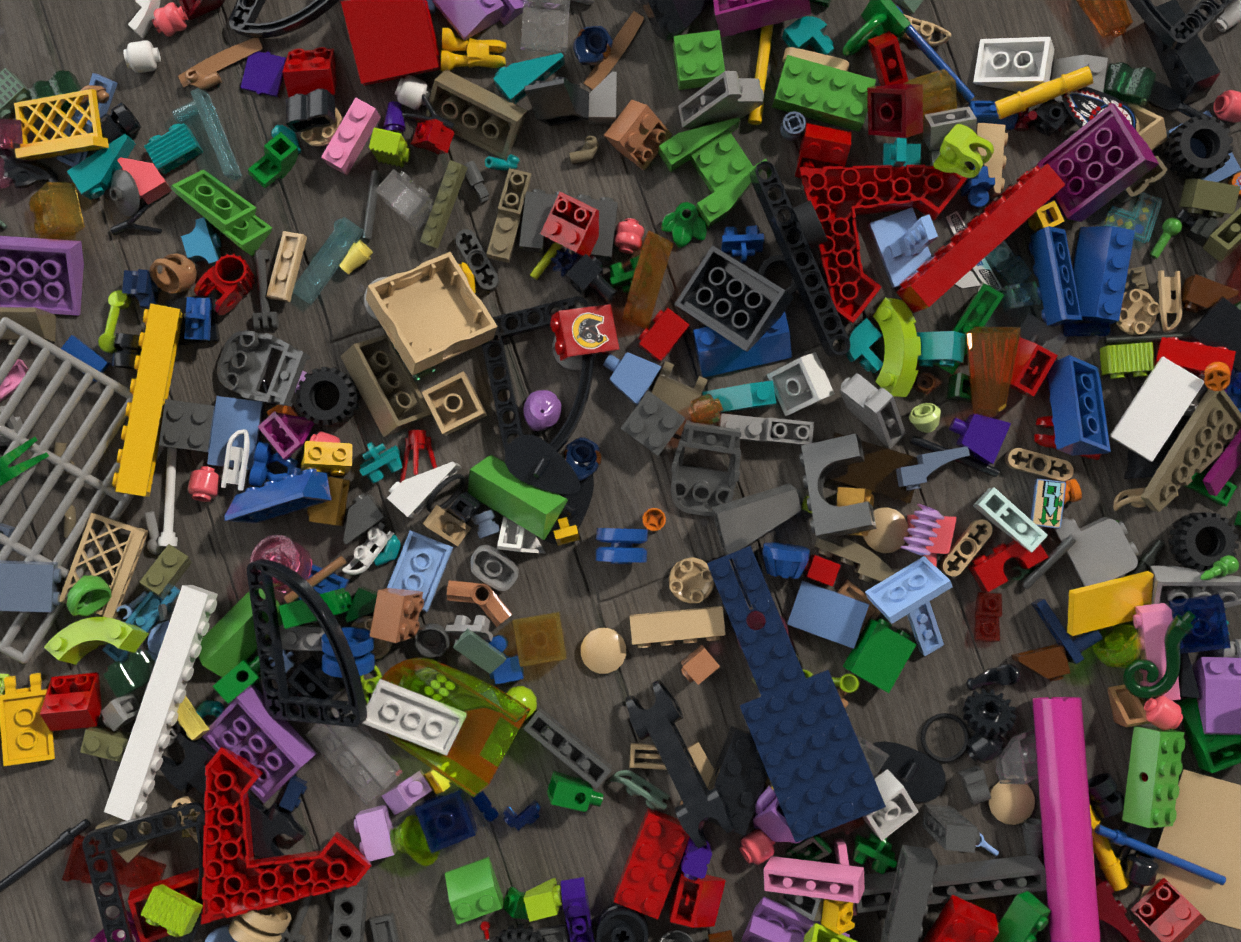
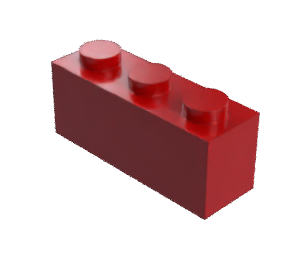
M1162 337L1155 357V366L1161 357H1165L1204 381L1206 367L1213 362H1222L1230 368L1231 377L1236 351L1225 347L1206 346L1200 342L1181 341L1175 337Z

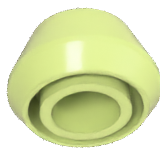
M923 403L913 408L909 415V420L919 431L929 433L934 431L939 425L941 410L932 403Z

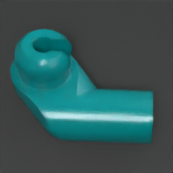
M276 125L271 131L272 137L274 138L282 132L298 147L299 154L301 149L296 133L284 125Z
M512 154L508 155L507 160L488 156L485 159V166L494 170L509 171V168L516 170L520 160Z
M396 535L390 538L385 545L384 551L375 558L376 566L394 560L398 556L401 544Z
M205 700L196 708V712L202 719L206 715L219 717L224 712V705L219 701Z

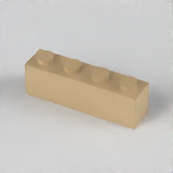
M722 606L629 615L632 645L637 644V648L651 647V643L660 642V646L673 645L674 640H683V643H695L697 638L706 637L707 641L721 640L720 636L726 635Z

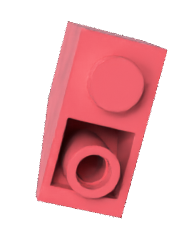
M122 157L118 159L122 167L121 169L129 172L134 178L140 199L143 198L148 205L172 191L153 163Z

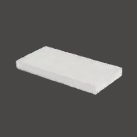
M1161 357L1109 437L1152 462L1199 392L1204 381L1165 357Z
M379 679L367 703V718L362 724L447 756L466 718V712Z

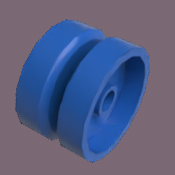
M597 528L596 540L599 542H609L611 547H598L596 549V561L611 562V564L647 562V550L645 548H635L633 543L647 542L648 529Z
M358 627L341 628L353 654L359 675L362 676L370 673L375 667V654L372 652L374 649V638L370 637V630ZM324 633L321 638L322 651L325 653L322 656V670L330 676L343 678L333 649Z

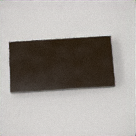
M835 432L833 438H838L845 435ZM861 440L865 461L838 467L826 477L836 482L856 488L868 489L872 493L911 504L915 489L907 490L906 486L899 487L896 469L918 465L917 457Z

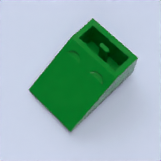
M1185 698L1175 702L1181 707L1182 723L1200 769L1214 773L1241 763V735L1204 734L1197 699Z

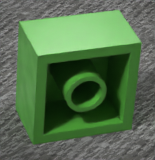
M720 30L674 36L673 52L679 90L704 87L725 71Z

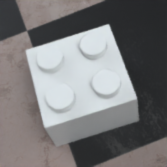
M888 769L875 777V782L886 807L862 816L881 841L918 813L904 786Z

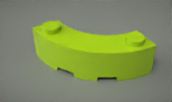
M885 297L873 315L882 330L885 343L883 366L875 382L893 396L907 397L918 374L916 366L918 356H921L920 337L917 336L914 325L916 320L909 307L903 300Z
M91 617L79 620L63 628L49 640L44 648L58 661L76 665L86 654L104 644H111L118 649L135 653L149 633L136 625L113 618Z

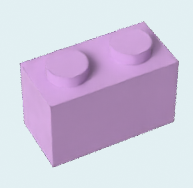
M387 804L360 811L355 816L356 819H354L355 831L360 833L362 841L359 843L360 852L369 862L395 855L398 847Z

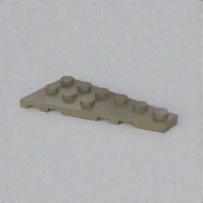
M1208 388L1160 467L1156 470L1150 483L1145 488L1141 498L1152 511L1160 512L1177 496L1178 489L1183 485H1189L1192 482L1191 477L1196 472L1201 473L1223 452V447L1228 442H1231L1241 429V413L1224 390L1213 391Z

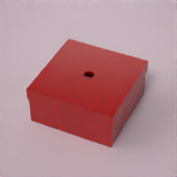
M346 0L341 2L361 84L367 86L400 79L401 77L404 78L407 75L414 76L441 70L440 54L427 0Z

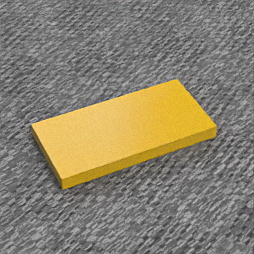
M1145 571L1069 590L1067 633L1075 636L1133 621V615L1136 614L1135 606L1152 604L1154 574Z

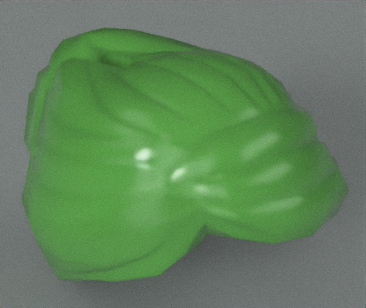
M93 575L83 576L75 583L67 595L69 612L73 616H89L110 601L112 597L111 588L101 577Z

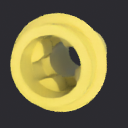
M359 240L357 243L352 244L339 266L347 274H350L370 260L373 252L365 243Z

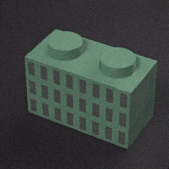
M6 68L0 72V126L12 119L15 113L14 103L28 101L34 96L18 77Z

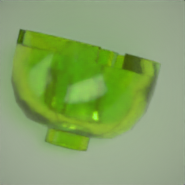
M1128 624L1113 626L1114 630L1106 633L1105 629L1099 632L1103 639L1094 644L1092 648L1098 660L1104 665L1124 669L1139 658L1142 651L1140 635L1134 626Z

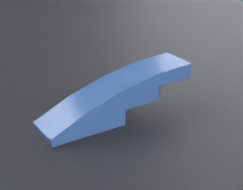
M92 73L89 85L102 86L109 94L107 102L100 103L98 101L99 115L101 117L107 114L118 83L99 74ZM89 100L81 106L84 110H87L90 105ZM76 110L72 120L78 124L83 114ZM88 119L83 129L87 133H93L92 122ZM70 123L65 129V134L68 137L75 130ZM89 151L57 156V160L74 167L86 158Z

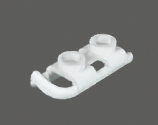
M245 429L236 431L228 440L221 483L222 488H226V483L238 485V490L243 491L250 450L249 434ZM244 434V448L232 446L234 439ZM230 460L234 461L233 470L228 469Z
M381 522L378 526L372 527L368 531V539L364 544L356 547L354 558L342 569V572L349 575H358L366 571L394 533L389 531L385 534L382 531L385 525ZM374 544H376L378 547L372 553L370 549ZM358 561L364 564V566L357 570H350Z

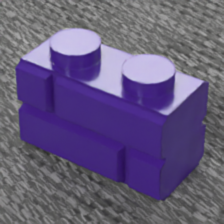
M689 838L680 864L684 876L691 880L705 878L708 869L707 864L710 863L712 856L711 847L707 839V845L699 849L691 838Z

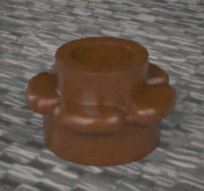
M923 371L921 374H917L913 386L917 392L928 394L935 387L936 380L930 372Z

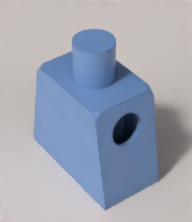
M628 352L622 360L609 354L603 366L614 372L609 379L610 382L636 406L642 400L661 370V366Z

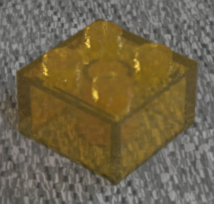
M560 611L513 619L520 667L567 659L568 655Z

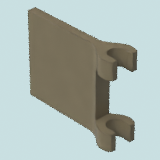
M665 361L652 393L686 418L675 433L681 436L686 420H690L708 380L699 376L695 387H689L669 378L674 364Z

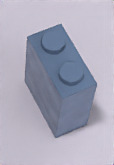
M0 560V611L52 612L55 610L56 606L60 604V592H57V583H60L62 574L61 569L58 568V562Z

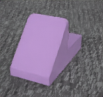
M420 769L383 794L382 797L392 813L396 815L411 807L414 802L433 789Z

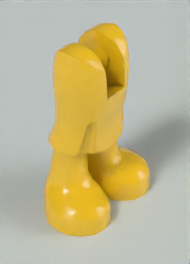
M450 28L442 29V72L464 66L469 68L475 66L489 68L505 67V57L489 55V52H505V42L500 40H476L473 38L464 41L463 39L456 38ZM467 51V55H459L452 52Z

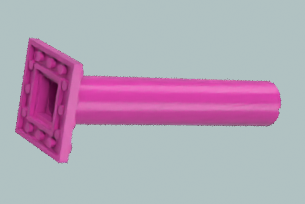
M1081 697L1032 698L1044 866L1046 871L1047 907L1051 910L1048 915L1050 942H1101Z

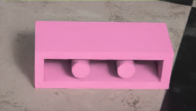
M358 98L354 99L321 157L327 165L348 175L373 132V128L381 118L376 108Z

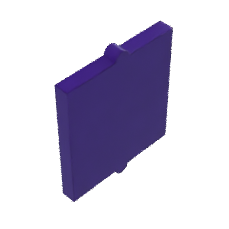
M257 51L249 55L241 89L256 92L259 96L265 94L278 97L283 79L282 72L287 58L272 55L268 51L266 53Z

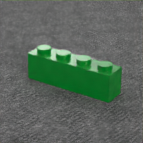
M1029 891L1018 894L998 924L999 933L993 942H1036L1037 938L1035 935L1048 924L1049 920L1047 917L1051 910Z

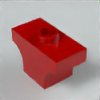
M437 119L420 122L415 129L411 145L432 151L438 155L446 154L455 131L445 127L443 122Z

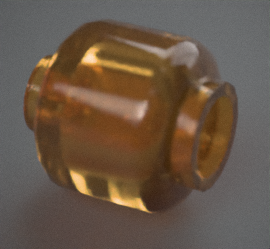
M705 394L693 399L690 402V407L687 408L693 423L706 425L719 422L721 419L720 412L724 411L719 398L714 399L711 394Z

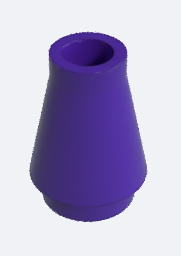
M395 101L388 103L383 130L400 133L403 136L406 127L402 116L401 103Z

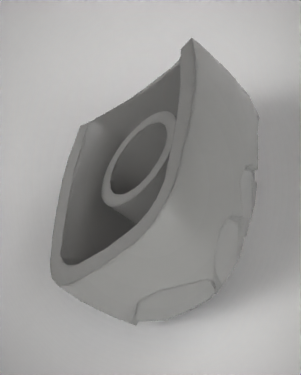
M481 545L475 549L471 556V572L478 579L499 591L508 590L518 578V567L502 551L493 546Z

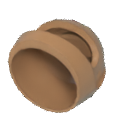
M177 253L167 255L164 259H156L150 266L149 271L155 284L167 293L186 291L193 286L197 274L193 261L188 259L187 256ZM158 265H161L163 268L161 274L157 271Z

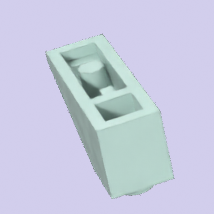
M995 487L987 489L973 505L990 522L1029 552H1033L1048 536Z

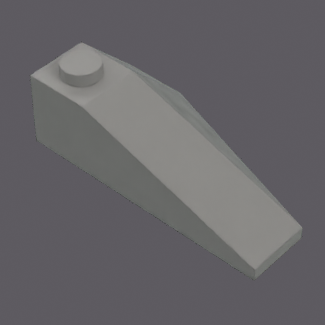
M1151 566L1150 572L1154 574L1152 604L1165 603L1172 609V619L1177 614L1183 616L1187 611L1203 614L1207 613V609L1219 606L1228 608L1241 604V577L1217 576L1211 580H1201L1200 577L1205 572L1203 570L1179 566Z

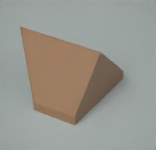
M1125 685L1108 687L1114 723L1124 727L1150 723L1146 718V711L1144 710L1146 701L1132 695Z

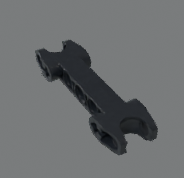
M657 680L652 683L656 701L650 709H644L634 695L626 697L625 701L630 721L639 738L645 740L651 736L683 801V804L675 808L677 818L682 828L699 849L707 845L703 825L709 817L716 819L726 833L736 829L729 804L723 792L718 786L708 790L675 724L684 718L681 708L662 681Z
M182 731L176 736V739L185 750L184 761L178 763L163 755L161 757L163 762L160 770L178 790L189 793L194 787L205 796V766L217 752L206 741L201 739L191 740L187 737L186 731ZM248 793L253 853L261 858L283 856L284 853L276 844L278 834H286L294 840L300 841L307 833L287 809L279 806L278 803H273L267 809Z

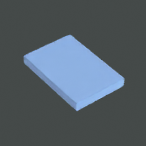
M410 530L387 588L423 592L422 599L424 600L422 610L428 612L454 547Z

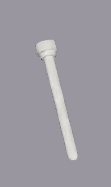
M167 447L164 529L161 532V537H158V546L170 544L176 547L178 537H175V532H173L177 448Z

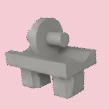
M457 615L453 625H446L445 632L453 635L455 643L467 628L486 642H492L493 634L488 631L490 620L484 615H476L473 625H470L471 620L464 615Z

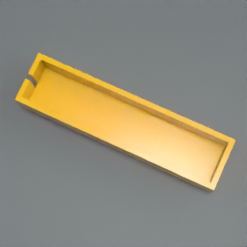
M150 303V308L144 311L143 323H145L146 330L145 333L141 332L139 337V346H141L142 351L141 356H136L134 369L137 370V378H132L130 393L133 394L132 402L127 403L125 416L129 417L128 426H123L121 439L125 440L123 449H119L117 455V463H120L119 473L115 472L112 486L116 487L115 492L150 497L159 450L165 399H168L183 320V314L180 309Z

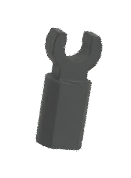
M474 161L464 164V166L468 167L465 179L470 189L475 191L480 203L488 201L489 193L484 186V179Z

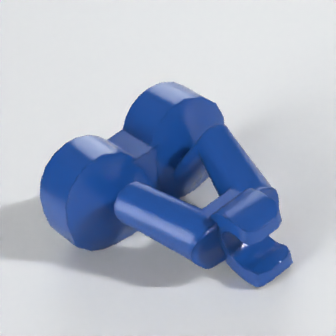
M259 441L255 450L254 464L249 476V485L261 487L266 478L269 481L279 482L283 480L284 476H298L303 473L301 468H298L299 462L290 457L284 460L279 453L272 454L270 443ZM278 461L288 467L287 473L273 474L268 470L267 466L270 462Z

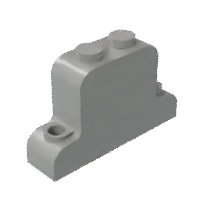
M724 71L678 106L682 128L698 127L709 121L743 118L763 104L764 92L760 87L759 79L738 78L737 71Z
M857 373L852 378L848 377L843 381L839 391L847 409L867 425L880 442L891 449L906 434L894 396L884 388L878 390Z
M1062 517L1061 527L1054 528L1061 543L1070 534L1078 540L1066 553L1084 587L1115 579L1137 567L1138 560L1136 556L1139 555V552L1133 542H1128L1125 536L1128 534V531L1122 521L1117 522L1111 517H1102L1079 528L1074 518Z

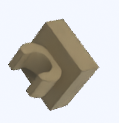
M1144 266L1128 269L1124 292L1131 289H1149Z

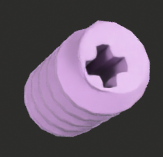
M917 503V506L922 511H914V515L919 519H911L910 523L915 528H908L907 532L912 537H904L903 540L908 546H901L900 548L920 556L930 555L931 552L925 547L934 546L929 537H937V534L932 529L941 528L936 520H944L945 517L939 511Z

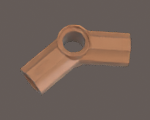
M449 580L447 587L448 601L478 604L496 627L512 615L511 611L494 592L493 587L486 583ZM480 587L486 588L489 592L486 600H481L477 596V591Z

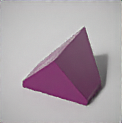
M274 411L258 428L281 457L286 460L304 444L315 423L305 417Z

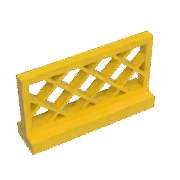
M94 89L14 103L20 148L15 149L16 158L38 160L109 148L108 138L102 137L97 93ZM84 97H89L90 105L87 110L80 106ZM65 100L72 104L67 114L60 109ZM45 104L52 107L47 117L41 113ZM26 107L33 111L28 120L24 117L23 108ZM76 110L83 114L78 124L72 120ZM57 113L64 118L59 127L52 122ZM38 116L44 121L40 130L33 126ZM88 119L92 122L93 133H87L83 129ZM69 123L75 128L70 137L64 133ZM49 126L55 131L51 140L44 136ZM31 130L36 134V137L32 143L28 144L27 135Z

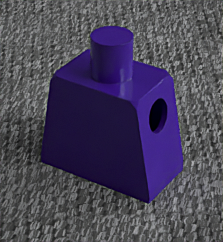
M972 414L968 416L966 422L955 417L950 424L949 430L960 434L956 443L958 447L968 446L970 455L989 465L994 464L1011 423Z

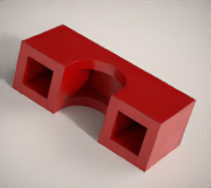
M1013 539L1007 545L1002 543L992 549L993 553L985 556L984 554L975 558L972 561L974 564L969 566L968 569L981 591L990 592L1008 581L1004 574L1003 566L1009 558L1013 557L1016 559L1021 568L1029 569L1048 558V555L1041 543L1033 552H1029Z

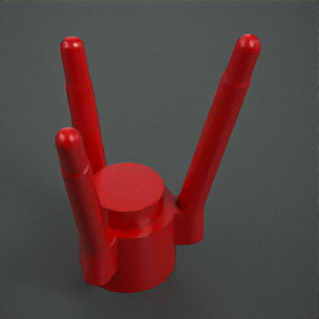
M426 430L408 431V438H405L406 446L400 483L405 480L410 448L413 450L414 475L418 474L419 450H424L425 445L432 468H437L431 446V437H427Z

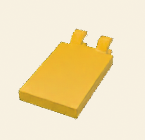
M41 673L30 675L31 687L16 689V676L4 678L5 694H0V729L4 766L55 759L53 731L48 729L40 715L48 690L42 689Z

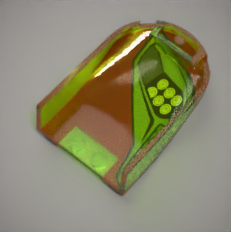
M428 658L404 660L391 667L382 677V680L466 712V718L447 756L386 732L385 734L399 747L471 796L475 797L487 788L531 709L479 678Z

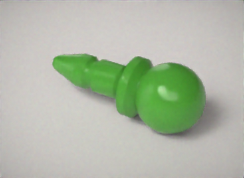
M1224 556L1220 561L1214 563L1213 568L1205 571L1200 579L1211 580L1217 576L1225 577L1228 574H1233L1239 569V562L1233 556Z

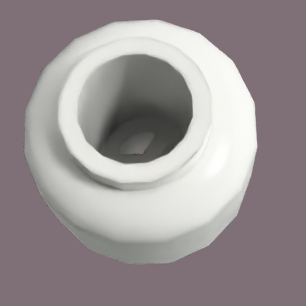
M149 41L131 42L127 45V49H124L126 65L128 68H132L135 73L155 71L157 69V62H161L158 47L153 48L152 43Z
M407 75L405 78L401 77L395 95H397L399 103L416 110L421 104L425 105L422 100V94L428 99L430 92L426 91L427 83L412 75Z

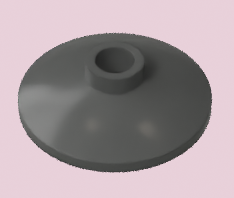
M123 169L116 170L111 178V199L123 215L133 216L137 213L140 204L137 184L129 172Z

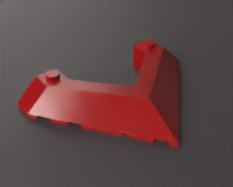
M925 164L892 167V165L845 168L843 166H824L822 168L799 167L806 199L812 202L828 240L818 245L830 295L837 312L853 324L882 287L863 273L855 220L856 215L903 210L913 207L924 215H930L931 220L935 221L967 178L956 173H946L936 169L934 166H925Z
M221 747L205 766L204 875L202 878L203 914L201 915V925L214 920L245 914L249 911L261 910L296 901L304 897L316 896L332 892V890L355 886L372 865L359 849L339 832H336L320 851L254 859L248 792L262 776L263 772L245 758L224 747Z

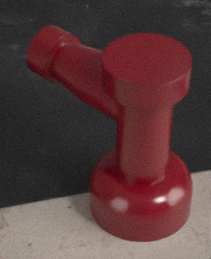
M1026 108L1024 112H1019L1018 123L1015 124L1014 129L1017 131H1028L1029 124L1027 123L1035 120L1037 113L1035 111L1029 112V108Z

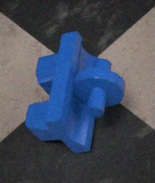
M983 166L976 177L967 178L966 185L961 189V196L968 194L969 203L976 208L987 204L989 200L988 191L995 185V177L989 178L988 166Z
M757 225L746 227L744 235H737V228L726 227L724 236H722L721 251L726 254L732 253V257L740 256L741 263H746L747 256H754L755 252L763 251L764 233L760 234Z
M187 297L186 313L184 314V319H186L184 339L210 341L211 298Z

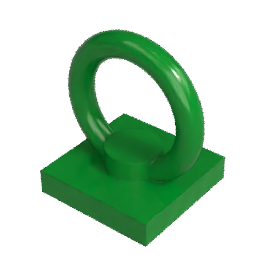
M870 0L861 14L866 24L848 40L843 48V54L847 57L852 56L865 47L869 39L889 31L898 38L899 42L911 23L892 0Z

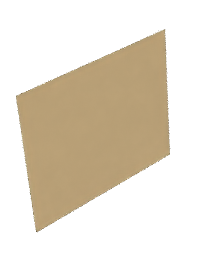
M1183 769L1178 784L1180 792L1175 805L1177 812L1176 820L1173 826L1164 827L1157 849L1226 877V882L1224 885L1217 884L1155 858L1154 860L1159 865L1155 883L1151 886H1144L1140 900L1162 878H1165L1206 920L1241 930V785Z

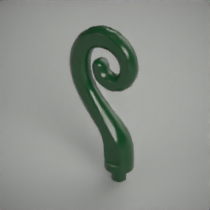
M1187 611L1183 616L1177 614L1168 625L1164 638L1166 671L1158 683L1152 686H1142L1135 680V673L1137 671L1146 670L1148 672L1147 681L1149 683L1156 681L1159 676V669L1152 661L1137 659L1128 664L1123 674V682L1126 689L1132 695L1141 699H1154L1164 695L1173 687L1180 671L1181 642L1192 630L1193 625L1191 622L1196 618L1193 613Z

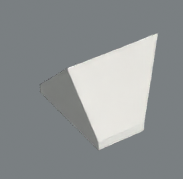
M503 516L497 549L546 554L535 534Z

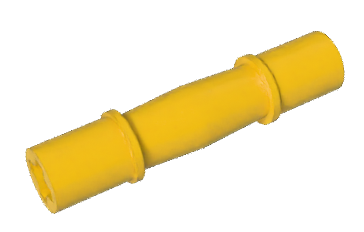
M1086 66L1068 74H1062L1060 78L1039 84L1022 93L1018 91L1016 94L995 101L998 116L1000 119H1003L1021 111L1024 112L1026 108L1047 102L1065 93L1069 95L1073 91L1092 85L1094 83L1090 68Z
M1090 804L1093 852L1100 863L1099 868L1103 871L1114 891L1123 890L1130 883L1125 877L1120 860L1116 858L1108 838L1095 833V828L1100 823V819L1096 816Z

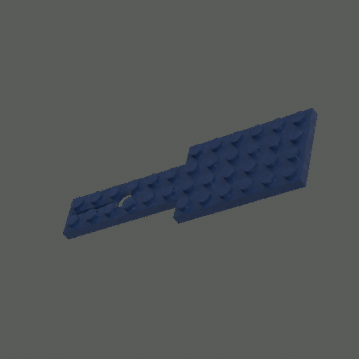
M751 546L707 563L761 694V697L739 706L795 843L885 808L886 805L829 670L808 678L805 677ZM753 611H759L765 616V625L760 630H753L747 625V616Z

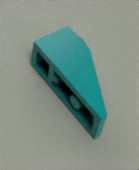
M557 53L502 67L493 78L495 86L508 101L516 104L526 96L525 86L533 85L535 81H545L565 65L564 55Z
M123 134L111 142L109 148L100 149L69 169L67 173L82 195L90 200L99 198L104 194L105 190L110 188L113 173L122 168L118 159L121 157L128 158L136 143L129 136Z
M773 380L702 392L705 415L769 407L776 404Z

